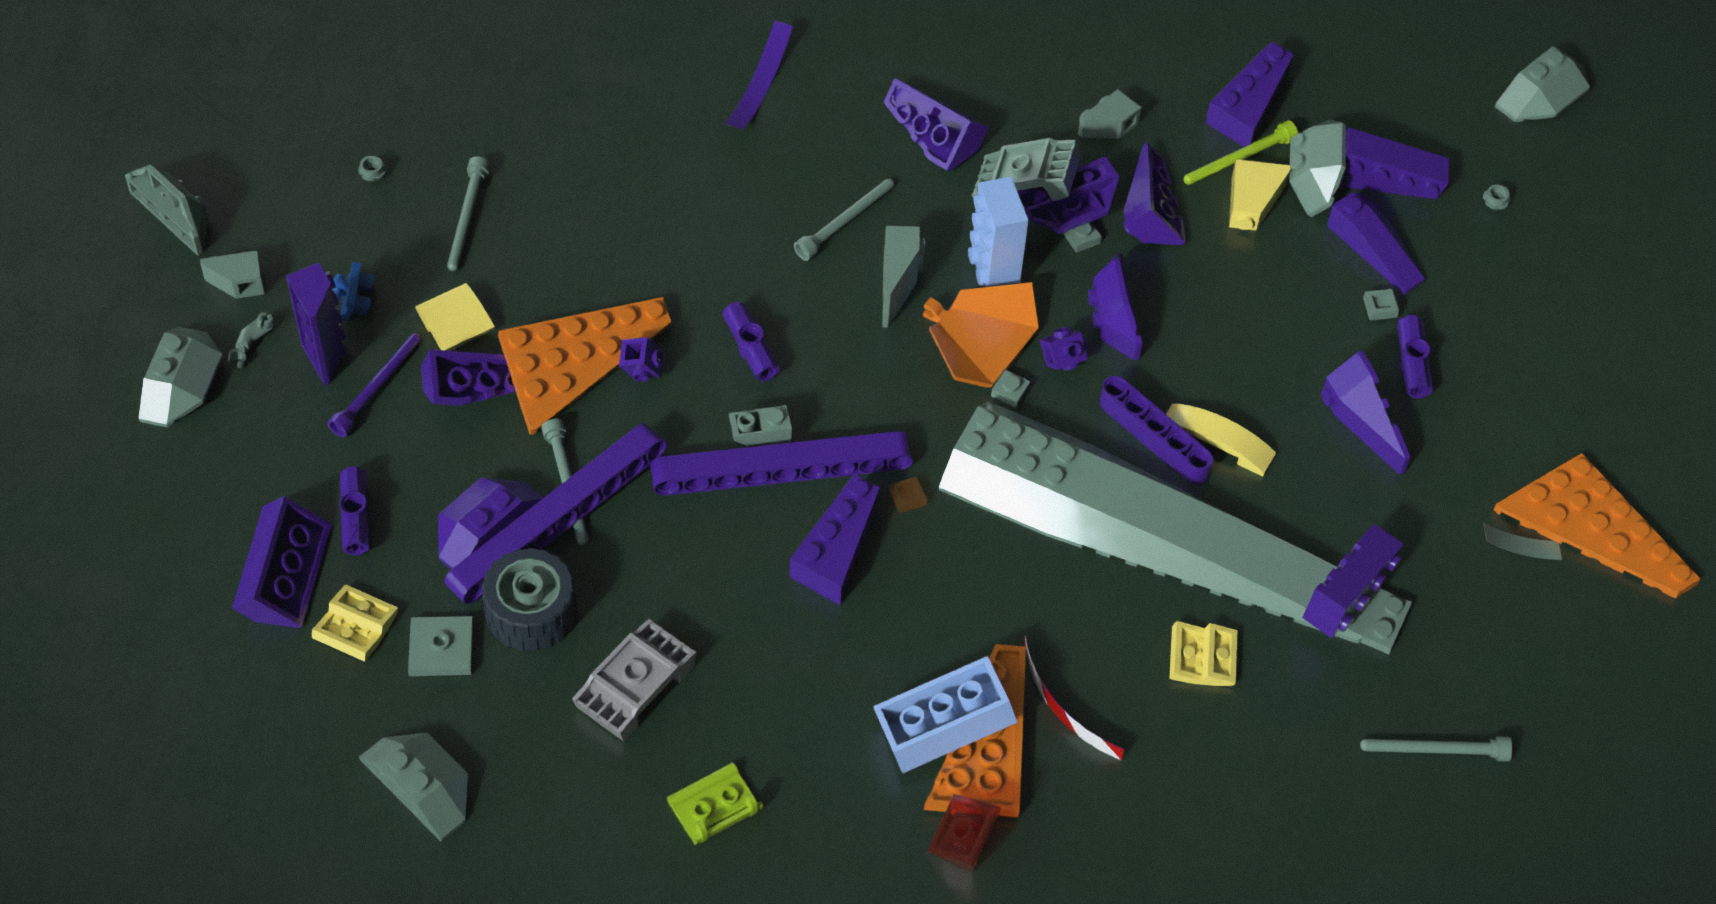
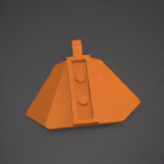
M1032 282L960 290L948 311L944 310L942 305L931 297L924 304L926 310L923 312V316L936 322V324L929 328V331L954 380L986 388L993 387L1004 370L1008 371L1020 357L1023 348L1038 331Z

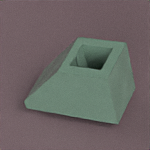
M1117 89L1111 95L1104 96L1092 109H1087L1082 113L1079 118L1078 135L1087 138L1120 139L1138 125L1141 107Z
M257 251L200 259L205 281L237 299L264 295L262 271Z
M787 405L729 413L733 439L736 442L748 447L791 443L792 428Z

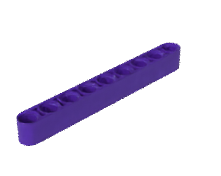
M639 424L452 568L446 575L445 585L465 604L474 603L482 597L484 576L495 561L499 560L506 553L514 552V550L528 548L542 550L650 466L654 459L661 457L667 447L666 441L647 424Z
M887 432L662 456L654 459L650 464L654 492L658 495H675L851 476L854 474L897 471L910 467L913 463L908 435L904 432Z

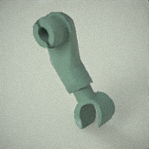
M267 312L260 313L255 321L241 330L235 345L236 349H232L229 352V363L233 359H240L238 361V368L245 367V353L249 352L252 343L270 332L273 328V317L271 314H268L266 318Z

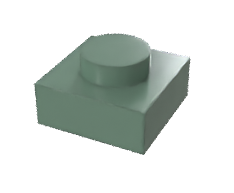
M1091 222L1063 233L1076 253L1098 245L1101 242V235Z
M1392 289L1365 291L1363 300L1369 320L1397 318L1399 310Z
M1004 370L992 389L991 397L1017 408L1030 387V381Z

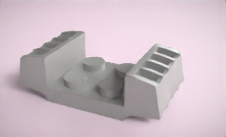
M648 619L636 631L631 632L590 674L587 682L572 700L578 709L622 741H625L638 729L637 716L672 679L681 683L693 669L696 651L690 649L672 634H669L662 627Z

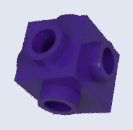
M1070 327L1058 328L1053 331L1054 335L1039 339L1047 367L1056 370L1061 368L1063 370H1070L1078 367L1079 362L1088 359L1086 350H1088L1086 338L1081 332L1072 330Z
M648 337L622 340L619 360L620 368L636 381L644 382L648 381L649 378L661 377L662 366L665 362L664 350Z

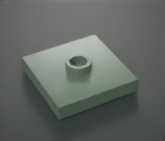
M411 617L409 676L471 675L473 617Z

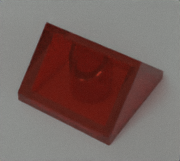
M954 794L927 851L972 873L1001 808L997 805Z

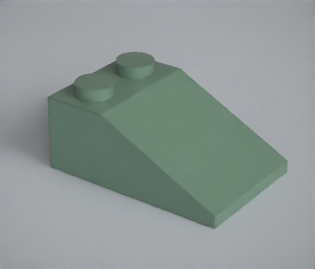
M886 226L883 259L882 327H889L915 287L917 272H923V256L921 255L925 253V238H920V227Z

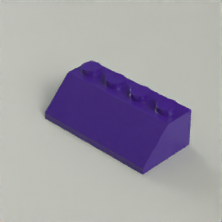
M318 262L286 275L301 345L324 386L331 383L345 351L342 340H345L346 336L342 326L339 324L343 320L336 307L339 305V301L333 290L336 287L334 279L329 271L324 272Z
M285 496L264 505L232 609L257 623L293 628L302 627L331 524Z

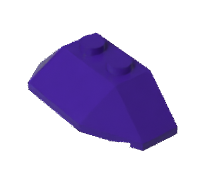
M1103 157L1077 168L1069 197L1053 201L1044 187L1024 189L1017 192L1028 220L1058 234H1062L1108 215L1119 175L1107 158Z
M1116 253L1094 277L1092 289L1088 290L1089 306H1094L1093 326L1094 329H1099L1101 340L1129 358L1139 360L1142 339L1123 254Z
M481 477L438 514L439 560L450 569L454 568L542 500L543 497L524 482Z

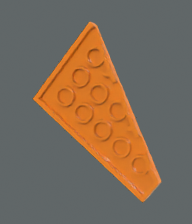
M663 297L499 331L500 344L529 435L536 434L543 423L555 419L563 409L570 407L585 395L587 390L597 382L600 383L606 378L607 374L619 367L622 340L648 337L652 340L656 335L661 334L670 327L671 319Z
M1582 453L1495 505L1494 511L1498 515L1501 512L1521 521L1520 525L1528 529H1534L1539 534L1557 543H1568L1582 550L1581 554L1589 558H1595L1600 563L1621 573L1627 571L1643 579L1642 583L1650 587H1656L1673 598H1677L1692 589L1700 581L1699 576Z

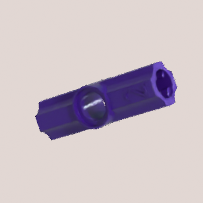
M737 301L729 304L723 310L722 315L738 344L740 356L746 359L756 380L765 382L773 379L779 373L780 368L764 339L762 327L755 323L745 303Z
M1407 315L1399 319L1397 323L1401 350L1399 365L1404 372L1407 395L1412 396V399H1422L1427 395H1431L1433 391L1428 360L1430 347L1425 339L1423 320L1419 319L1417 315Z
M352 466L346 467L344 471L340 472L341 499L339 505L341 510L343 553L358 556L369 551L368 523L370 516L368 512L366 470Z

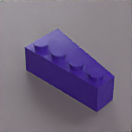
M1373 524L1351 551L1353 555L1347 553L1342 558L1336 569L1333 568L1327 575L1323 584L1320 583L1315 588L1302 618L1330 638H1333L1339 630L1345 632L1354 619L1351 616L1355 610L1361 612L1371 598L1368 596L1370 591L1373 589L1377 592L1387 578L1384 576L1386 571L1390 570L1393 572L1403 558L1399 553L1404 544L1376 524Z

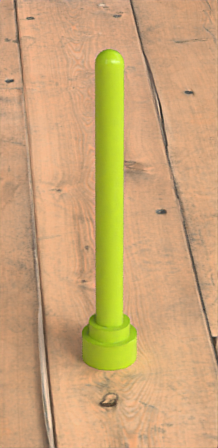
M1290 120L1283 122L1277 126L1273 134L1186 174L1183 179L1184 183L1191 185L1235 164L1236 159L1243 160L1277 143L1289 144L1290 139L1298 134L1297 128Z

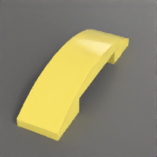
M1172 404L1166 413L1169 418L1188 434L1238 457L1237 465L1262 477L1276 456V452L1255 434L1213 412L1189 405Z

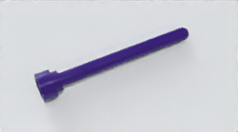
M411 334L345 411L336 412L329 419L327 424L333 433L340 437H346L354 427L355 416L420 343L421 337L419 334Z

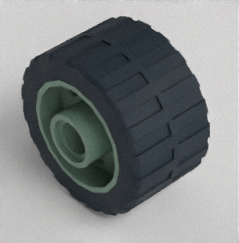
M518 549L501 556L486 572L484 582L482 583L485 617L489 630L492 631L498 641L503 642L509 648L512 647L520 651H538L539 649H546L552 647L555 643H559L570 632L573 623H575L577 610L574 578L572 573H570L568 565L560 557L543 549Z

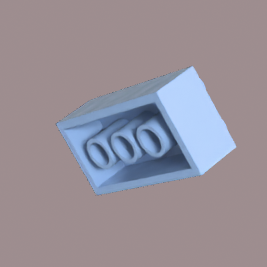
M1012 177L980 182L978 184V193L974 195L976 210L975 213H972V223L974 226L973 230L970 231L972 246L968 248L970 263L975 264L977 268V282L979 286L983 287L1020 284L1028 218Z
M988 656L873 706L902 773L1017 723L1010 701Z

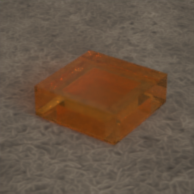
M917 477L889 485V492L899 514L927 505V498Z

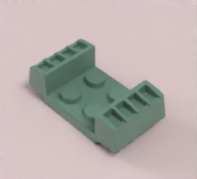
M1047 138L1002 146L1000 151L985 155L972 197L974 198V195H977L980 182L1012 177L1017 191L1044 187L1053 201L1069 197L1081 158V152L1076 140L1056 141Z

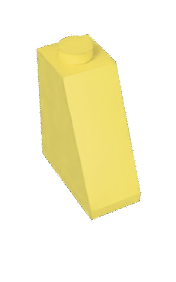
M1236 159L1232 175L1229 227L1242 230L1258 229L1286 188L1290 165Z

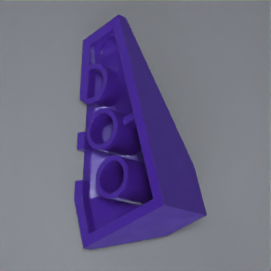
M894 78L884 100V104L899 123L903 124L910 132V137L913 141L918 143L924 150V155L928 160L947 171H952L978 151L989 128L973 117L897 78Z

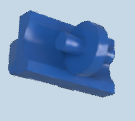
M352 263L351 272L347 274L346 280H344L342 274H337L333 278L336 285L333 290L338 301L343 297L342 319L349 320L351 313L366 316L369 310L371 298L358 295L357 291L370 294L374 276L361 272V263Z

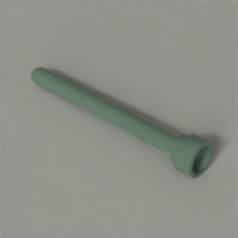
M472 157L468 163L467 173L470 181L447 264L450 271H456L459 267L480 183L489 174L491 164L482 157Z
M890 178L884 180L813 236H803L794 243L797 255L805 261L815 256L819 245L891 190L894 187V181Z
M551 419L543 423L541 429L544 439L552 445L561 482L564 483L572 476L563 443L567 432L563 420ZM582 518L573 527L577 542L580 545H585L588 543L589 537L584 518Z
M1497 736L1496 739H1490V742L1364 739L1360 743L1363 751L1477 754L1489 755L1490 758H1495L1496 761L1510 762L1512 756L1511 738Z

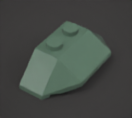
M1553 46L1518 73L1497 101L1495 107L1514 122H1520L1524 119L1537 120L1556 117L1589 91L1590 85L1584 66L1564 51Z
M1329 119L1306 129L1290 139L1289 181L1304 210L1310 217L1332 206L1334 201L1332 196L1339 187L1345 170L1346 125L1341 122Z
M151 164L127 173L125 178L129 192L196 255L200 256L203 254L208 220L205 212L207 206L202 198L198 195H192L182 180L177 181L170 173Z
M177 327L164 332L144 377L139 412L140 422L168 428L175 423V420L187 415L204 403L223 359V354L207 332Z
M427 732L383 737L359 756V759L441 842L466 822L468 773Z

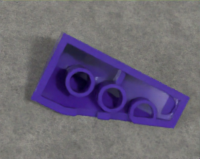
M1148 142L1142 147L1125 204L1124 227L1131 236H1136L1142 243L1182 245L1186 243L1185 227L1182 217H1177L1174 207L1178 206V202L1168 188L1172 182L1166 162Z
M1352 192L1332 206L1327 226L1403 295H1406L1424 282L1423 274L1389 217L1370 198Z
M429 350L421 365L423 392L432 404L462 406L516 392L505 356L501 354Z
M1357 352L1326 377L1321 392L1323 402L1331 408L1333 414L1399 475L1403 474L1410 460L1409 452L1398 425L1390 423L1387 409L1390 406L1387 399H1381L1375 384L1379 383L1376 372L1364 352Z

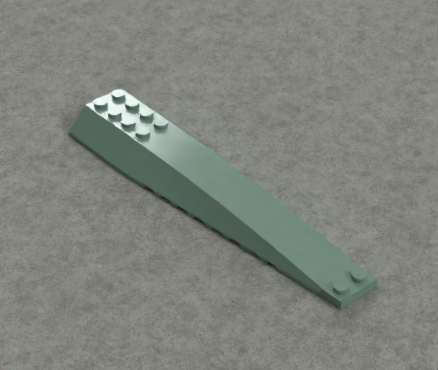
M989 401L976 408L952 451L939 486V490L1045 536L1080 548L1086 546L1095 549L1097 554L1109 558L1112 555L1124 559L1126 564L1135 567L1138 564L1153 569V573L1163 577L1167 574L1182 579V583L1192 587L1196 584L1211 589L1210 593L1218 596L1225 594L1237 598L1239 603L1247 606L1257 605L1263 607L1267 613L1281 617V614L1294 618L1293 622L1314 629L1317 628L1302 617L1315 588L1320 583L1323 584L1327 575L1333 568H1337V566L1275 537L1090 443ZM1372 589L1368 594L1371 598L1361 612L1355 610L1351 615L1354 619L1345 632L1339 630L1335 636L1354 643H1363L1389 654L1412 602L1382 589H1379L1377 592Z

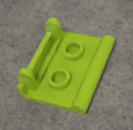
M733 762L667 797L669 805L695 845L703 843L708 838L730 826L757 814L763 808L762 803L757 802L743 781Z

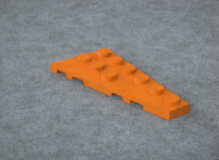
M995 644L989 658L1010 701L1017 723L947 753L933 789L925 802L924 810L1019 817L1026 646Z

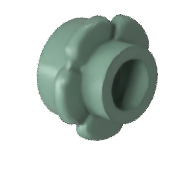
M367 156L360 162L358 172L364 180L376 181L385 175L384 170L386 167L379 157Z
M1492 185L1484 192L1483 199L1489 208L1502 210L1508 206L1510 194L1506 187Z

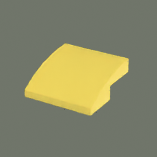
M467 283L415 307L427 331L432 333L440 350L450 351L493 331L495 327Z
M345 584L329 602V611L312 629V638L362 661H366L388 631L398 613V607Z
M1176 621L1172 626L1169 679L1210 686H1233L1236 683L1237 630L1212 623L1202 628Z

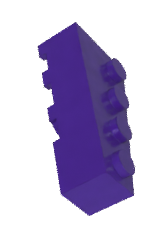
M1271 41L1210 102L1206 124L1243 147L1252 144L1289 75L1293 54Z
M1352 128L1347 129L1346 166L1339 186L1437 199L1448 185L1449 158Z
M856 474L852 476L790 558V578L841 605L845 589L852 576L853 568L859 558L865 537H867L878 508L880 487Z

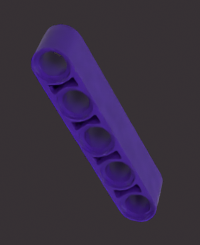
M1118 376L1106 378L1101 391V408L1187 482L1193 485L1206 483L1213 462L1212 454L1125 379Z

